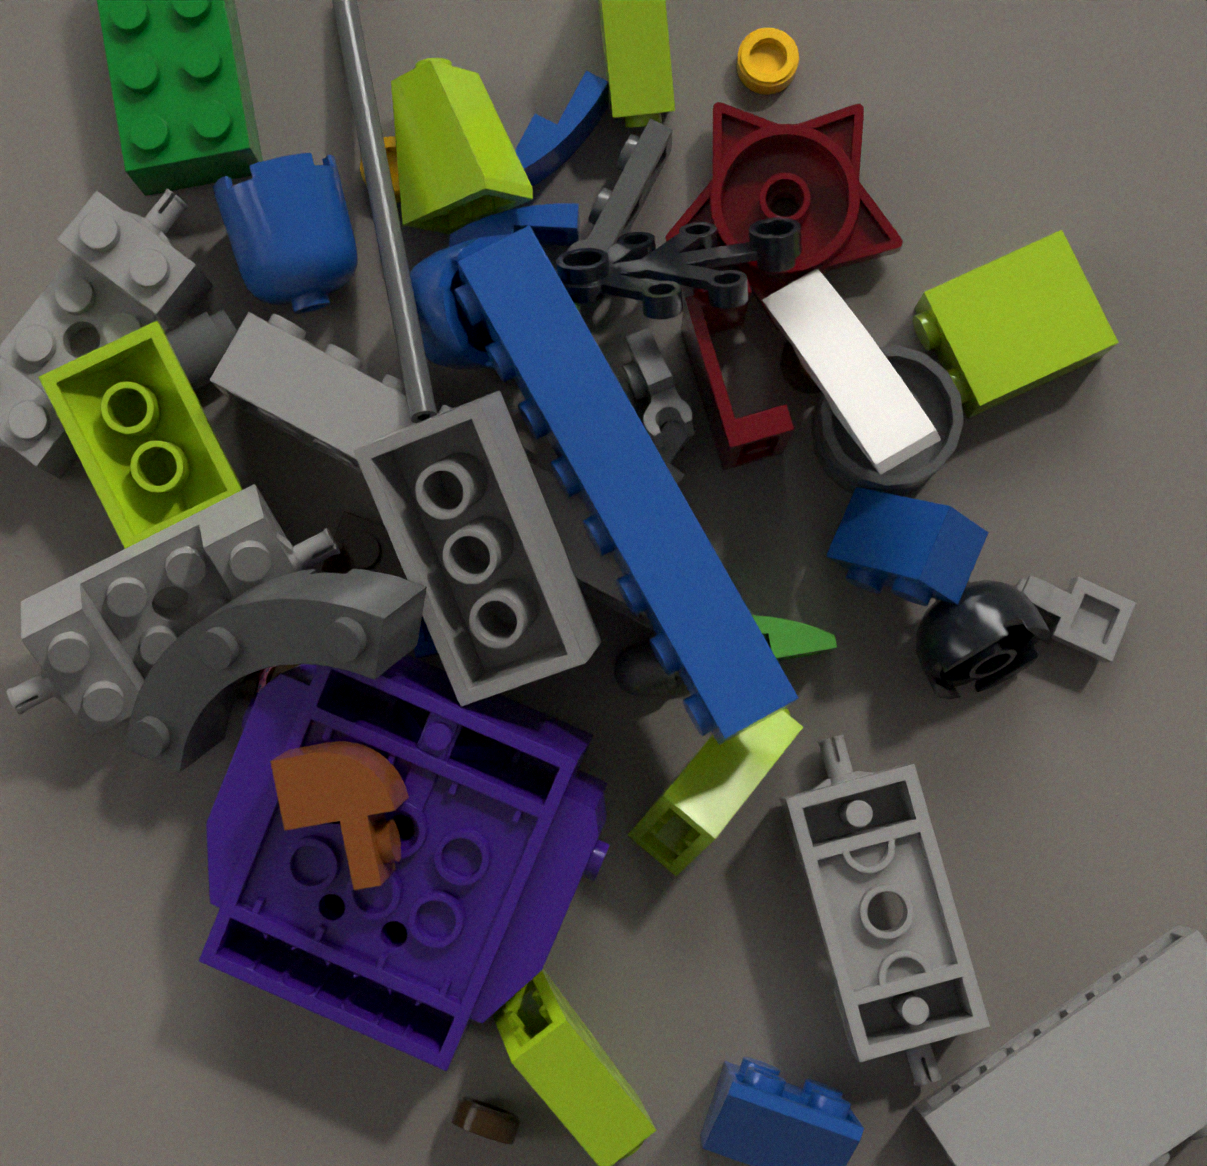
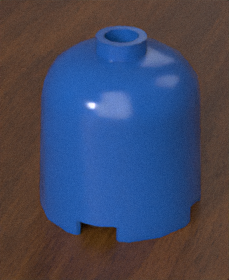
M311 153L269 159L249 165L252 179L233 186L231 178L225 176L219 179L213 186L216 201L241 277L249 292L260 301L269 304H292L294 314L308 313L329 306L331 302L328 294L344 287L354 276L358 265L357 247L334 155H327L323 158V165H314Z
M496 235L475 238L439 250L414 266L410 277L426 359L428 361L452 369L494 368L486 351V346L493 343L482 321L473 326L469 323L457 301L454 289L462 286L458 261L507 236Z

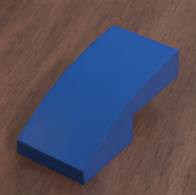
M586 71L558 124L534 114L515 149L532 187L567 161L596 127L609 106L608 81Z
M579 203L532 205L487 216L451 233L449 247L479 237L509 236L529 225L541 245L571 246L579 241Z

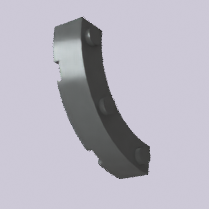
M316 569L278 576L252 587L182 633L162 653L149 671L137 695L129 721L125 749L180 773L225 739L228 719L234 701L246 681L244 678L248 674L261 669L292 664L322 665L351 671L375 680L417 646L427 586L394 575L364 569H352L346 574L315 573Z

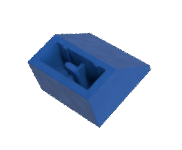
M743 1057L740 1066L724 1061L700 1134L703 1149L750 1166L847 1165L861 1140L864 1127L851 1110V1103L842 1099V1091L812 1079H805L803 1088L789 1084L785 1079L779 1077L780 1069L753 1058Z

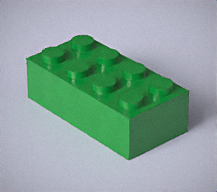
M97 0L125 172L142 193L147 196L163 193L166 189L174 191L216 183L225 176H228L231 180L252 176L249 165L262 162L263 158L235 0Z

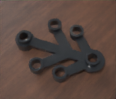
M789 218L762 219L754 222L749 227V242L718 247L717 227L709 222H694L682 226L679 229V234L657 249L653 234L648 232H631L620 236L617 239V243L606 251L596 248H580L561 254L556 260L557 270L555 271L574 303L595 302L602 299L606 294L642 301L643 314L651 319H669L683 312L681 285L708 290V302L713 307L722 309L736 308L748 301L747 275L736 270L719 271L708 268L757 261V267L763 271L781 272L789 270L795 266L796 257L802 252L801 225L798 221ZM646 278H647V279L657 280V282H651V281H646V280H642V279H646Z

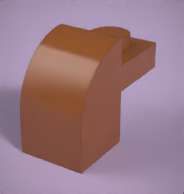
M347 741L327 742L289 749L271 760L270 763L284 830L340 821L353 889L358 890L381 886L396 870L394 862H399L401 859V842L398 828L394 820L386 821L384 813L395 811L409 798L406 786L395 767L375 750Z

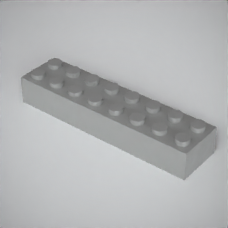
M248 312L210 378V381L237 408L362 475V470L353 450L378 438L416 424L410 418L403 381L386 374L382 382H379L361 369L363 362L357 357L332 344L328 345L325 352L319 350L312 343L304 339L307 333L291 321L277 314H272L267 322ZM442 405L437 415L454 408ZM523 446L582 593L655 632L645 612L634 616L625 603L615 581L623 576V573L612 553L610 552L601 557L592 544L583 525V520L590 517V514L579 494L577 493L568 498L554 473L551 474L531 461L534 453Z

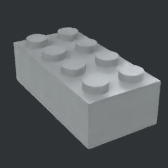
M500 390L378 438L353 450L407 580L427 586L422 616L461 707L585 664L602 641Z

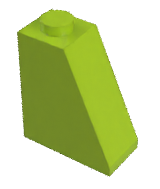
M598 0L606 77L609 82L610 113L612 117H624L625 127L646 126L650 118L662 124L661 113L675 111L666 0Z
M427 58L418 61L414 69L391 81L402 224L404 226L451 234L472 222L507 211L533 200L532 185L479 73L452 66V62L445 58Z
M786 708L720 745L717 743L714 735L711 734L632 828L628 836L672 874L677 876L718 837L799 734L803 726L791 717L789 710Z
M544 969L492 1014L511 1063L598 1166H612L618 1160L631 1156L642 1146L645 1139L657 1131L639 1096Z

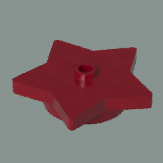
M717 102L713 105V179L670 229L665 239L667 242L679 234V229L686 224L709 222L717 227L718 247L749 242L748 229L754 222L767 218L781 217L772 212L774 205L781 200L791 201L796 206L797 212L792 216L781 218L796 220L801 225L802 252L796 257V264L793 268L781 272H767L757 267V261L726 265L738 269L747 275L752 293L777 331H780V329L771 319L762 301L764 298L816 268L824 276L830 270L895 254L902 247L903 240L859 182L864 106L854 104L799 124H777L722 102Z

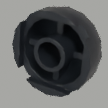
M968 580L958 604L935 599L936 601L926 610L916 632V653L921 667L937 697L954 699L960 698L955 688L956 686L965 685L976 680L974 686L977 692H981L1013 677L1040 656L1034 644L1041 639L1049 645L1052 636L1038 609L1025 593L1003 582L981 580L970 583Z

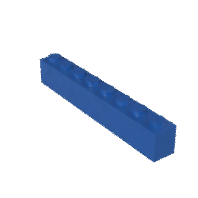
M530 225L458 261L462 286L454 289V293L463 313L472 326L482 321L493 343L486 346V351L496 372L504 383L514 378L525 398L524 401L517 404L525 424L536 440L546 435L558 457L550 462L558 483L568 498L578 493L590 514V517L583 520V525L592 544L601 557L611 552L621 569L623 576L615 581L625 603L634 616L645 612L657 635L649 639V643L661 667L668 676L677 671L691 694V696L683 700V704L697 731L702 737L712 732L717 743L720 745L791 706L799 697Z

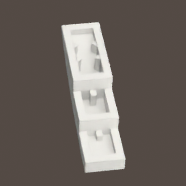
M818 268L762 300L771 319L792 345L802 366L823 392L834 415L880 475L941 440L936 428L894 367Z

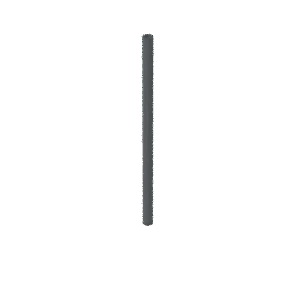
M332 0L410 418L413 423H418L436 416L437 410L357 0Z

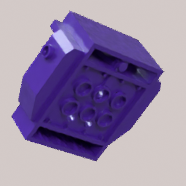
M407 654L375 680L334 667L300 664L279 674L261 688L250 701L242 720L241 727L244 730L207 819L210 904L220 909L199 962L447 1071L466 1035L471 1021L475 1020L481 1024L485 1022L542 971L582 876L592 881H595L610 846V844L598 839L607 819L604 797L607 783L579 770L594 735L500 694L461 707L446 671ZM463 726L487 737L478 744L460 736ZM347 741L375 750L395 767L406 786L409 798L395 811L384 813L386 821L394 820L396 815H405L413 821L415 830L411 836L399 834L401 859L399 862H394L396 870L381 886L358 890L353 889L340 821L284 830L270 763L271 760L289 749L327 742ZM327 894H336L343 899L345 903L344 913L327 908L325 903ZM398 921L402 923L407 930V939L400 940L389 935L386 929L387 922Z

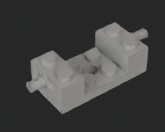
M169 189L165 190V193L145 218L122 210L96 190L57 239L72 254L71 257L0 344V446L17 451L35 466L61 479L78 455L38 377L77 359L71 352V341L79 330L84 328L98 329L100 334L98 348L155 321L160 322L165 334L184 323L213 286L199 267L177 251L165 235L183 211L189 207Z
M253 484L22 600L21 640L40 665L41 674L13 688L7 689L9 701L13 707L16 706L17 713L23 714L26 710L55 697L70 707L91 737L131 716L137 695L149 671L162 653L182 633L252 587L278 576L306 570L335 554H340L339 548L328 528L293 546L288 541L257 486ZM167 587H179L189 594L184 604L171 609L158 606L154 603L153 598L160 590Z
M844 734L831 737L838 761H836L830 738L820 740L817 743L821 750L828 779H824L811 790L779 799L796 860L802 863L835 980L836 986L832 987L850 1052L859 1062L905 1050L913 1075L914 1085L928 1084L921 1058L927 1078L932 1083L936 1082L942 1077L939 1074L931 1043L990 1027L915 764L900 765L874 773L853 772ZM885 891L893 892L900 898L903 904V917L899 924L892 929H876L868 919V904L878 893Z

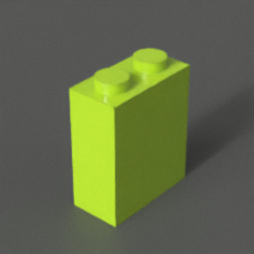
M1059 230L925 291L914 308L917 315L913 316V325L918 339L927 351L935 350L942 367L947 370L961 395L962 408L968 419L1102 358L1119 343L1063 230Z

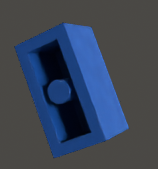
M856 487L826 557L848 570L845 577L846 581L866 591L881 594L883 587L888 586L892 587L891 592L921 606H928L931 598L958 604L989 532L951 506Z

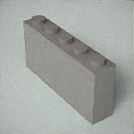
M1181 925L1175 926L914 1105V1108L952 1165L1164 1166L1170 1159L1168 1151L1187 1138L1197 1140L1207 1136V942L1197 929Z

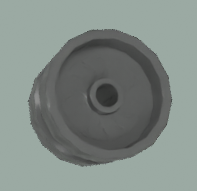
M896 345L879 348L932 422L941 440L880 475L834 415L827 399L822 394L811 426L814 453L826 475L848 493L853 494L855 488L859 487L904 496L925 485L957 448L964 419L961 395L949 373L927 354Z

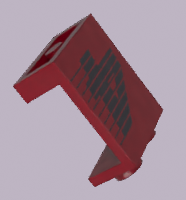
M748 280V301L736 308L722 309L711 306L708 302V290L698 288L692 290V296L685 297L681 333L723 471L783 454L794 431L787 404L735 419L710 334L744 325L752 293Z

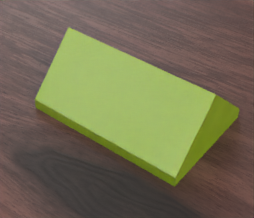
M159 321L152 322L38 377L125 549L243 490Z

